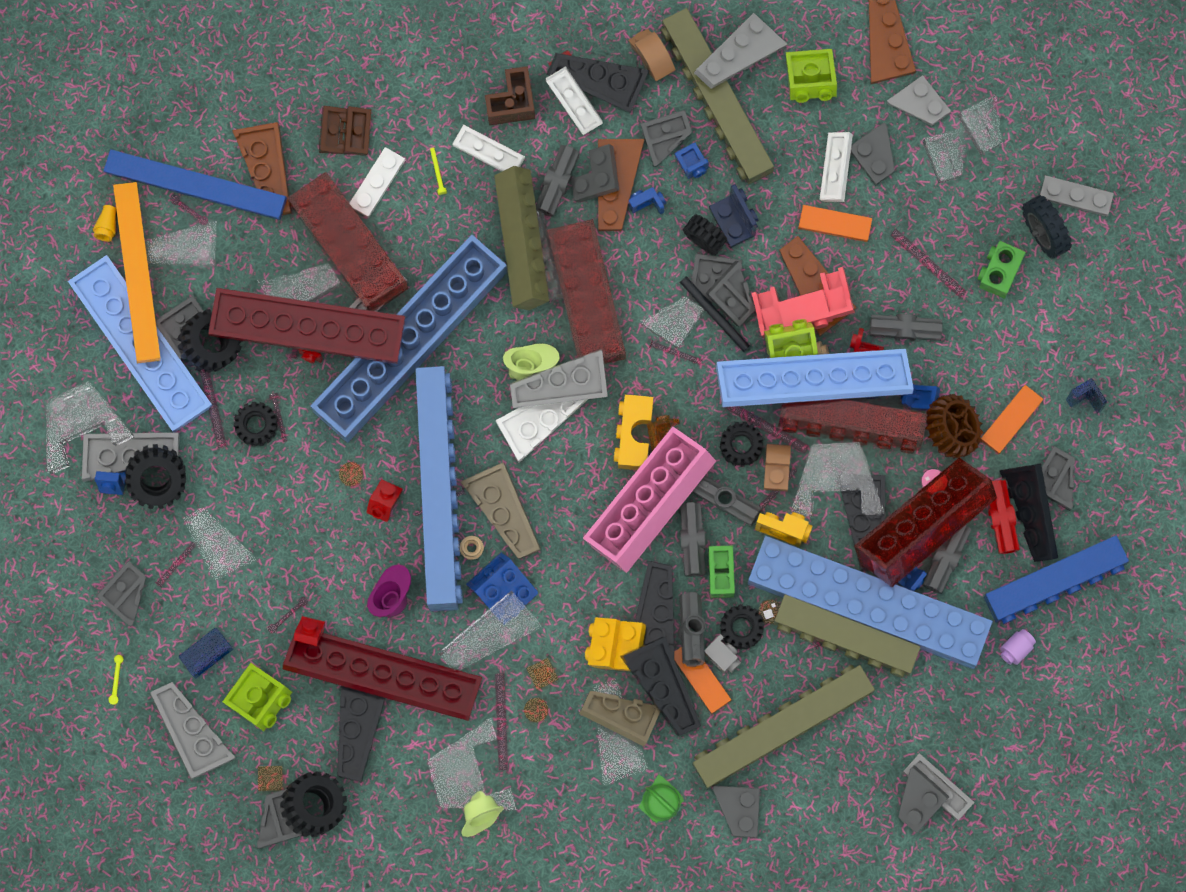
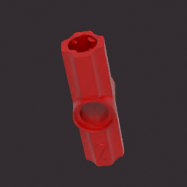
M1006 480L986 483L985 490L990 508L988 509V515L992 518L991 529H994L998 553L1008 554L1017 552L1020 548L1015 529L1016 515L1013 505L1010 504Z

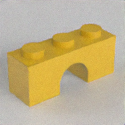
M625 395L624 401L619 402L618 415L623 416L622 425L617 424L616 438L620 439V448L615 447L614 462H618V469L638 470L648 458L649 444L635 441L631 432L637 425H651L653 397Z

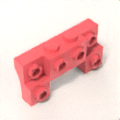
M840 267L838 268L839 271L830 274L820 273L824 290L781 302L775 287H771L770 291L760 294L753 292L752 297L761 336L765 338L764 331L769 330V326L774 324H783V327L792 326V322L795 320L805 319L807 322H811L815 329H820L828 326V323L832 322L835 318L855 313L844 268Z

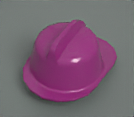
M393 565L381 575L367 601L368 610L373 616L391 618L397 616L405 609L407 605L406 594L411 585V574L405 566Z

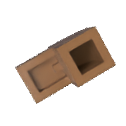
M646 29L628 40L632 49L641 57L645 69L649 70L648 74L655 81L676 70L667 49L655 32L652 33L649 29Z
M766 444L764 490L788 492L791 445Z

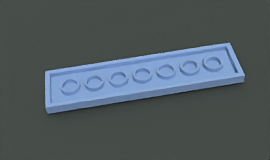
M107 255L68 281L173 433L213 407L157 326L161 361L137 364L126 281Z
M906 349L720 361L716 363L722 407L912 394L914 389Z

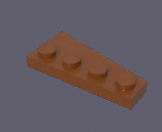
M868 0L871 84L916 73L896 1Z
M279 123L232 130L256 188L286 196L287 201L282 215L292 214Z
M598 139V147L608 144L614 147L619 191L598 197V231H622L628 209V200L633 189L645 139Z
M799 236L795 237L783 246L779 252L799 295L802 296L824 290L820 273H829ZM848 315L835 318L832 322L828 323V326L816 329L819 337Z

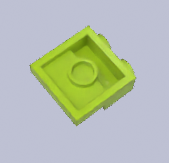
M832 49L786 52L790 100L804 103L811 98L828 101L832 97H837V81Z
M805 319L793 321L792 326L783 327V324L769 326V330L764 331L769 358L818 355L815 330L812 323L807 322Z
M250 663L222 702L264 732L266 728H271L276 723V714L279 710L286 708L290 704V695L293 692Z

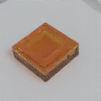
M548 658L526 668L536 690L559 680Z
M258 766V791L283 790V766Z

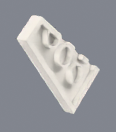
M588 399L519 407L497 419L496 423L519 463Z

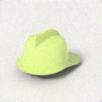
M543 343L512 348L506 351L503 356V362L509 368L510 378L516 380L552 368L557 365L560 359L556 348Z
M478 791L472 796L470 802L464 806L466 824L462 829V835L470 837L487 829L496 821L504 807L498 806L491 796Z

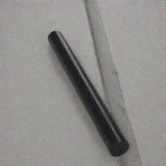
M687 276L679 282L743 352L750 346Z

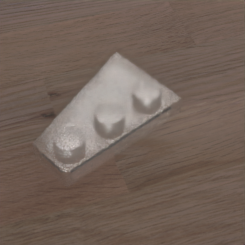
M210 221L146 240L145 248L148 265L216 267L218 221Z
M330 264L304 269L300 273L292 275H279L278 278L271 280L262 279L257 281L265 295L314 302L342 286Z
M205 508L183 518L214 582L258 561Z

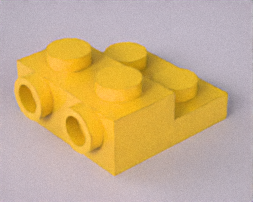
M766 512L765 515L760 513L755 530L800 547L802 542L807 543L813 526L808 524V521H805L803 515L792 512L791 515L786 513L783 522L779 521L777 515Z
M595 617L594 623H591L589 626V636L592 637L591 646L587 647L585 651V659L588 661V665L600 669L630 671L620 656L643 646L646 624Z

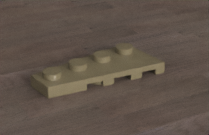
M500 463L460 482L519 560L541 550L505 463Z

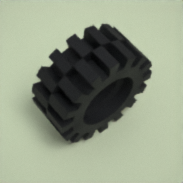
M693 215L682 229L689 240H692L694 244L698 245L706 253L714 256L727 242L725 234L701 215Z
M252 402L251 405L247 403L243 409L239 408L238 415L235 414L234 427L240 440L253 447H256V445L264 446V443L271 442V438L275 437L276 430H278V421L268 405L265 406L262 402L260 404ZM260 416L265 420V427L261 432L252 433L248 430L247 422L251 417Z
M736 422L733 426L729 425L727 430H724L720 441L722 456L726 458L728 463H733L732 465L734 466L741 465L740 467H745V465L753 464L754 461L759 459L763 449V437L760 435L759 429L756 430L753 424L748 425L747 422H743V424ZM738 436H745L751 442L750 449L745 453L736 452L732 446L733 440Z
M740 604L737 607L733 606L722 617L720 625L721 635L724 637V641L739 650L749 649L755 646L762 637L764 630L762 616L758 614L755 608L752 609L749 605L743 606V604ZM744 618L750 622L752 629L748 635L738 636L734 633L732 626L737 619Z

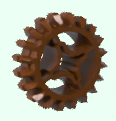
M949 394L939 397L930 404V408L926 410L928 416L924 419L928 424L925 428L930 434L928 438L933 440L932 447H938V453H944L945 457H952L953 459L968 456L975 451L979 443L982 442L980 436L984 433L980 429L983 423L978 420L980 414L975 413V406H970L969 399H963L962 395Z

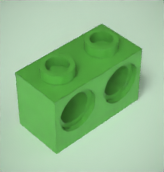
M999 241L997 247L992 246L987 256V259L991 260L988 268L982 267L977 279L981 281L979 288L1005 299L1026 252L1002 241ZM1005 254L1009 256L1011 261L1003 263L999 260V256ZM997 275L1000 277L1001 283L994 284L990 281L989 277Z
M709 546L710 599L734 598L733 546Z

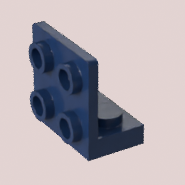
M736 184L731 185L730 196L709 206L721 232L727 237V243L730 248L756 235V228H758L756 222L759 221L753 209L749 210L745 202L748 200L743 189H738Z

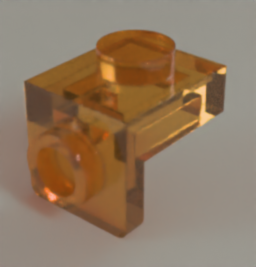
M669 415L657 417L655 422L647 424L652 451L669 432L671 427L680 424L679 419H670Z

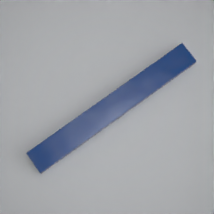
M111 149L104 167V172L110 175L281 220L287 197Z

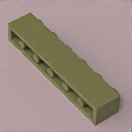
M512 166L494 175L512 305L515 308L530 311L549 302L548 286L531 170Z
M786 594L781 601L773 625L777 626V630L783 633L790 634L792 631L799 634V638L806 642L813 643L814 640L823 643L822 647L835 652L838 649L844 651L845 656L850 659H865L868 661L867 664L877 669H881L882 666L891 669L890 673L901 678L904 675L909 676L911 674L921 647Z

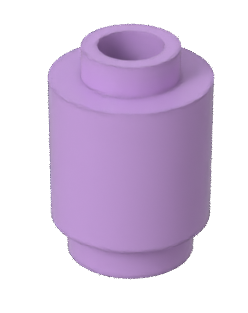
M1026 630L1016 631L1000 647L1002 652L1000 655L1008 664L1014 663L1018 665L1034 649L1033 645L1036 641Z

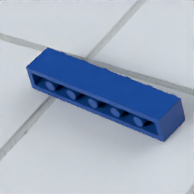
M1116 535L985 594L984 599L995 622L1002 621L1004 625L1015 620V615L1024 611L1025 615L1037 610V605L1042 602H1046L1049 605L1060 599L1059 595L1062 593L1074 594L1082 589L1080 586L1089 582L1090 585H1093L1103 580L1102 575L1111 572L1113 576L1124 571V566L1129 560Z

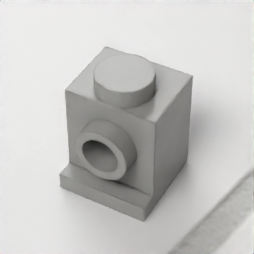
M720 634L704 650V655L723 674L728 670L732 673L741 664L736 656L738 652L728 642L724 644L722 642L724 637Z

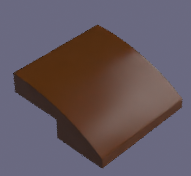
M323 106L319 153L368 155L371 109L348 106L347 109Z

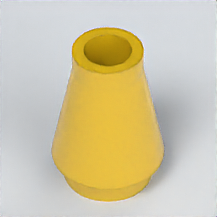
M111 205L103 206V210L93 228L96 239L109 242L116 235V207Z

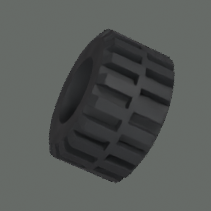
M211 309L194 315L182 326L180 330L182 333L178 335V341H181L178 345V350H183L184 352L181 355L182 359L187 358L189 360L187 365L190 367L195 365V370L200 372L204 369L205 373H210L213 370L214 372L219 371L235 360L238 356L237 353L242 348L239 344L243 342L241 340L218 337L221 344L218 353L209 352L201 345L200 331L202 329L209 330L212 315Z
M153 444V448H148L147 445L143 447L141 452L139 450L134 452V457H130L128 466H126L127 491L131 493V498L134 501L138 500L141 506L147 504L148 509H153L154 506L163 509L164 504L171 506L174 499L178 500L181 497V492H184L186 470L182 458L177 456L176 451L173 449L169 451L168 446L165 445L162 448H158V444ZM160 466L169 472L170 479L163 486L151 487L141 479L142 473L149 467Z
M318 771L313 774L308 772L303 776L301 775L286 788L287 790L282 795L284 800L280 802V808H284L281 815L282 818L287 817L288 821L285 823L288 827L290 825L294 827L293 832L297 834L301 831V836L304 837L310 834L311 837H317L320 834L327 833L342 821L344 817L342 814L347 809V806L343 805L347 802V796H342V792L345 790L343 786L339 788L336 785L339 782L336 778L330 780L331 775L327 773L321 776V772ZM305 792L314 793L321 798L324 804L323 816H313L305 809L303 804Z

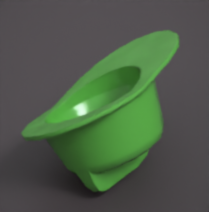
M658 774L653 784L645 788L646 791L642 802L638 807L657 823L658 821L670 820L674 817L684 799L676 788Z

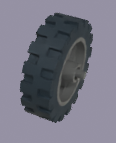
M1041 195L1024 203L1022 206L1024 212L1022 213L1026 219L1025 223L1038 245L1041 246V250L1047 253L1048 257H1052V259L1069 251L1072 247L1070 243L1071 237L1068 235L1069 231L1049 200L1047 201L1045 196Z

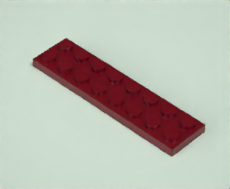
M216 288L208 334L214 337L398 364L405 316Z
M322 633L317 646L294 641L293 635L282 668L283 670L466 721L470 719L482 682L481 676Z

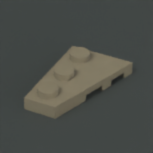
M590 690L579 714L644 747L660 711L655 704L643 703V700L633 699V701L620 699L617 695Z

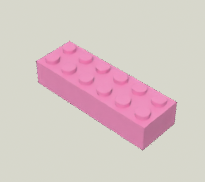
M672 427L583 539L595 551L627 573L715 464L716 460L705 448Z

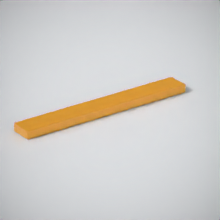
M137 182L116 184L113 187L137 364L161 361Z

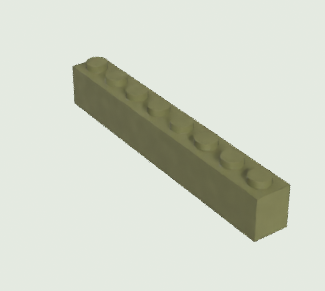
M685 8L663 19L662 29H660L661 34L666 42L670 40L673 46L671 52L675 60L682 62L684 77L687 81L691 80L695 86L693 93L698 101L702 100L706 107L703 110L709 121L713 120L717 126L714 128V131L720 141L724 139L727 145L725 151L731 161L735 159L738 165L736 171L742 181L746 180L749 185L773 173L774 165L727 80L711 89L694 74L696 69L712 52L689 10Z
M853 665L848 666L840 672L842 676L834 680L830 677L820 683L821 688L813 692L809 689L799 695L801 700L794 704L789 701L778 708L780 712L771 716L768 713L757 720L758 725L751 729L748 725L737 731L738 736L729 741L727 737L715 744L717 748L710 753L704 750L694 757L696 761L692 765L706 789H710L874 693L875 689L861 665L855 668Z

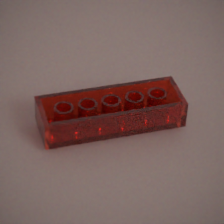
M324 172L287 198L292 209L366 310L375 311L408 289L404 277L327 172Z
M593 219L548 229V240L577 358L602 349L604 364L625 360L626 352Z
M843 399L782 403L778 427H783L782 431L788 433H796L797 430L806 431V435L811 437H820V434L829 435V439L834 441H844V438L852 439L853 443L857 445H867V442L877 444L876 447L888 450L893 446L900 448L901 452L913 454L915 450L919 451L922 445L927 414Z
M958 458L854 545L860 564L893 587L997 499L992 480L963 459Z

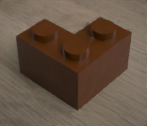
M528 66L505 69L508 92L485 95L489 126L535 119Z

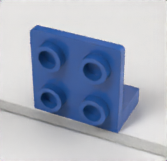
M502 552L466 584L502 624L509 621L538 594V591L513 561Z

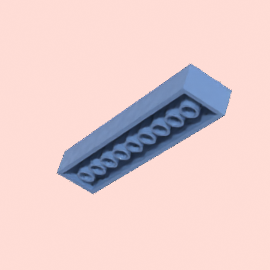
M471 235L396 314L405 316L398 364L355 358L310 406L313 413L348 443L416 371V368H419L508 273L507 265L476 237Z
M444 366L416 368L427 606L430 612L459 610L458 604L463 603L461 585H457V580H462L460 562H456V556H460V542L458 538H455V533H459V519L457 514H454V509H458V498L456 490L452 489V486H457L455 467H451V463L456 462L454 443H450V439L455 438L453 421L449 420V416H453V402L451 396L448 397V393H452V380L450 373H446Z
M767 536L763 540L748 580V585L782 598L785 594L921 646L920 649L971 669L977 666L993 622L987 618Z

